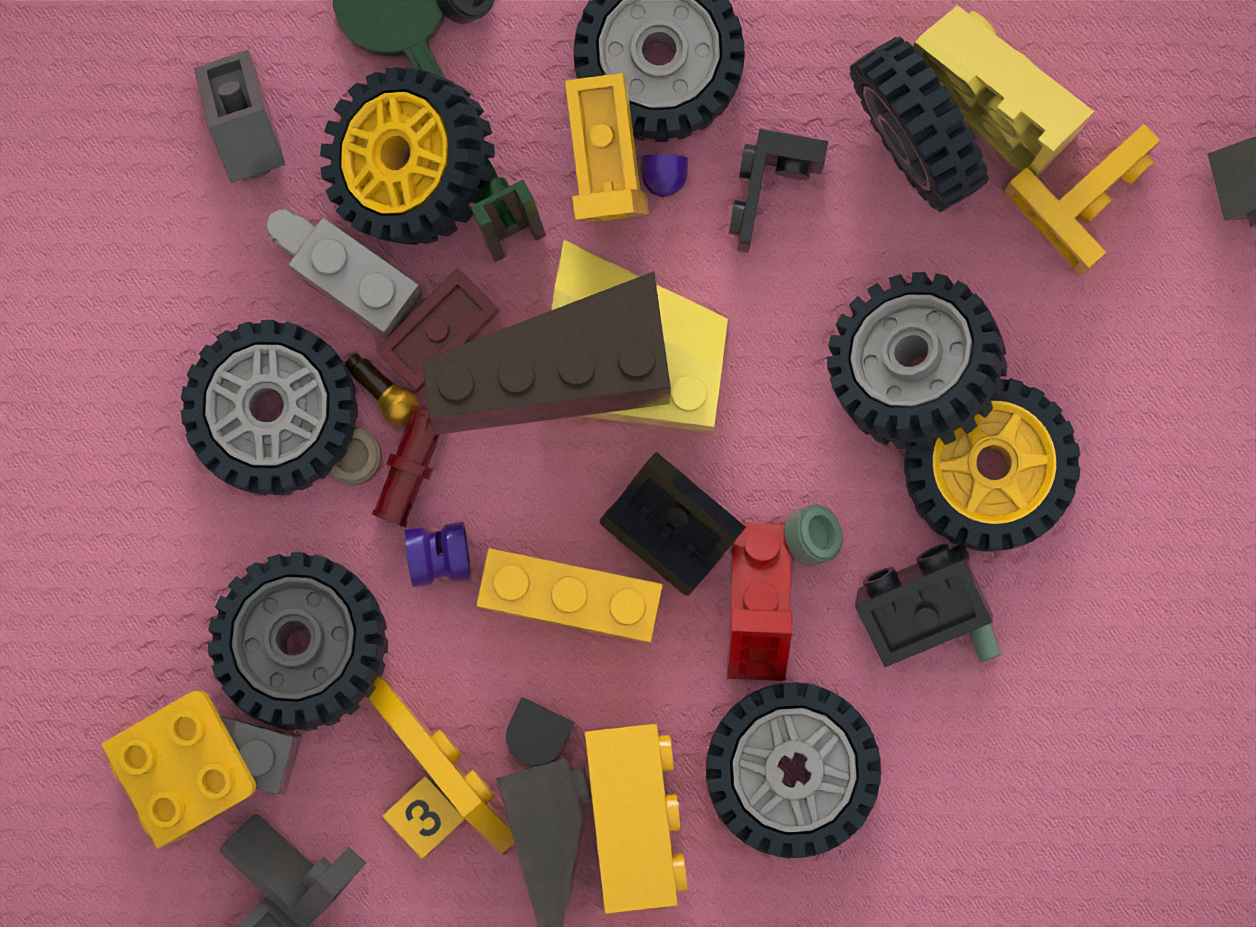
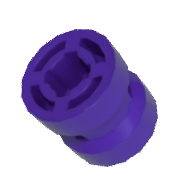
M464 522L446 524L441 531L428 532L423 527L405 530L407 559L413 587L431 585L436 578L448 577L454 582L471 579V566Z

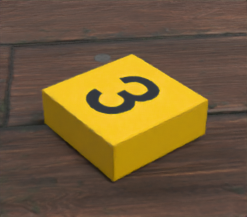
M424 776L382 816L421 859H424L465 820L452 802L428 776Z

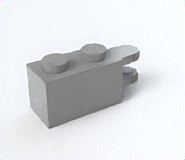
M279 208L278 211L268 215L269 218L265 227L268 231L267 234L269 237H272L273 243L276 242L277 247L281 246V249L293 258L289 266L295 275L382 337L386 338L407 318L423 296L417 283L325 218H322L315 227L300 215L295 216L294 212L288 211L287 208L285 210Z

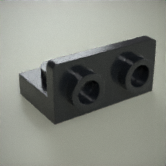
M947 544L932 547L921 553L916 558L917 563L897 572L894 567H887L872 573L862 581L863 586L858 589L855 608L884 667L993 623V614L968 564L969 553L965 545L961 544L949 549Z

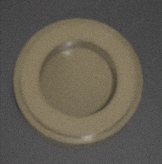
M355 427L352 436L353 440L349 441L346 448L347 453L341 462L338 461L329 472L332 478L344 485L356 486L368 482L376 475L381 465L382 453L377 440L368 431L359 427Z

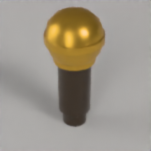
M358 353L351 355L345 362V366L351 371V376L378 401L377 405L380 407L383 419L396 426L408 424L412 407L420 406L416 393L412 389L393 384L368 359H363Z

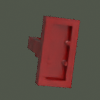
M741 522L746 528L732 544L727 679L785 681L792 638L793 611H790L791 553L785 541V524Z

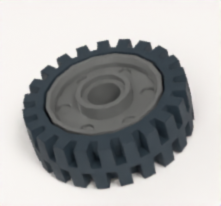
M895 37L870 51L850 66V76L854 82V89L861 98L860 103L864 111L871 117L870 123L874 130L882 137L883 140L881 142L887 151H890L894 156V162L900 171L903 170L905 172L908 182L913 188H917L919 195L924 201L927 200L933 209L942 212L987 184L989 176L986 174L988 172L987 166L982 160L983 155L980 148L973 142L975 137L971 129L962 120L964 119L963 114L957 106H954L950 100L952 96L945 86L940 85L938 76L931 66L927 68L925 59L918 51L915 52L913 46L908 41L905 42L903 38Z
M291 552V556L287 557L277 554L267 557L268 562L261 565L257 562L246 568L248 573L242 579L236 576L228 585L231 589L230 593L226 598L220 596L215 605V608L219 611L217 618L210 619L208 631L213 637L212 642H208V654L214 661V665L211 667L215 678L223 686L222 690L240 709L265 724L286 730H317L318 726H331L340 722V717L346 713L352 715L361 707L358 703L364 697L369 698L376 689L373 683L377 676L382 677L385 668L383 656L384 653H388V639L385 637L387 626L374 595L351 571L326 557L316 554L309 556L304 552ZM301 628L309 629L311 638L307 649L301 654L289 655L286 647L290 635Z

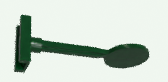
M333 0V8L338 25L354 46L372 55L393 57L406 55L413 69L431 72L444 77L427 45L445 19V15L439 9L436 0ZM489 158L484 159V166L493 169L491 182L480 179L478 188L487 193L482 201L470 207L484 242L496 262L505 257L499 241L526 227H529L536 241L546 236L534 198L524 180L522 179L510 186L505 178L498 177Z

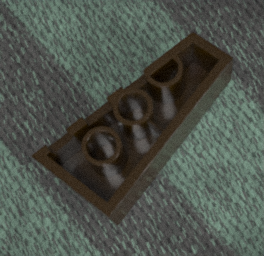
M654 271L422 360L429 417L434 435L670 404L671 385Z

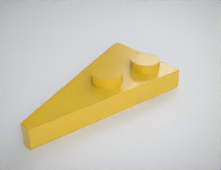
M377 676L373 683L376 689L368 699L460 814L500 853H504L520 838L489 803L496 797L495 794L474 770H471L466 775L455 763L463 755L445 733L439 729L432 735L383 677Z

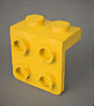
M202 690L192 691L101 744L109 759L113 774L125 788L137 811L140 824L152 838L157 849L177 842L200 829V825L249 798L256 790V782L210 697Z

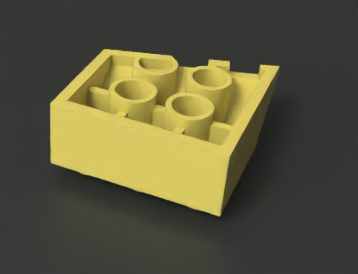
M957 5L925 31L914 43L913 48L915 52L918 51L922 55L927 68L931 66L938 76L940 85L945 86L952 96L950 100L963 114V122L1018 173L1028 167L1038 178L1074 140L1094 113L1092 109L1036 67L1025 55L1014 50L996 36V31L991 24L975 11H971L968 14Z
M564 240L554 288L552 310L640 276ZM656 284L671 385L670 404L580 417L713 434L728 319Z

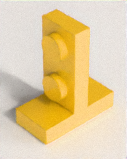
M617 73L566 80L565 86L579 195L572 196L575 220L594 223L648 216L647 192L640 191L626 74Z
M1143 124L1059 201L1028 167L1024 168L1009 182L1003 193L1071 267L1082 276L1102 258L1106 251L1076 219L1080 216L1088 224L1113 201L1106 194L1113 185L1123 178L1130 186L1155 163L1148 154L1160 140Z

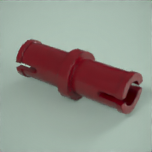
M416 406L412 407V413L396 455L390 453L386 464L390 465L391 468L377 505L371 514L405 528L407 527V520L423 478L430 479L433 469L429 468L428 465L440 437V434H433L429 411Z

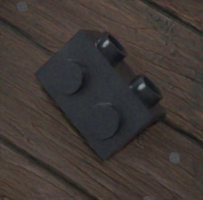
M657 452L643 465L622 495L599 520L600 524L614 535L619 542L627 546L667 582L671 583L686 596H689L710 573L746 528V526Z

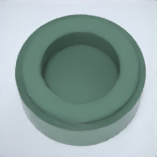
M810 505L794 511L786 521L784 530L785 541L792 556L800 563L807 566H815L834 559L840 552L842 530L837 518L828 508L822 505Z

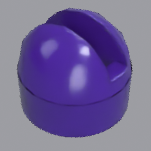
M678 155L642 156L641 174L645 187L652 194L660 197H667L677 193L684 186L688 176V158Z

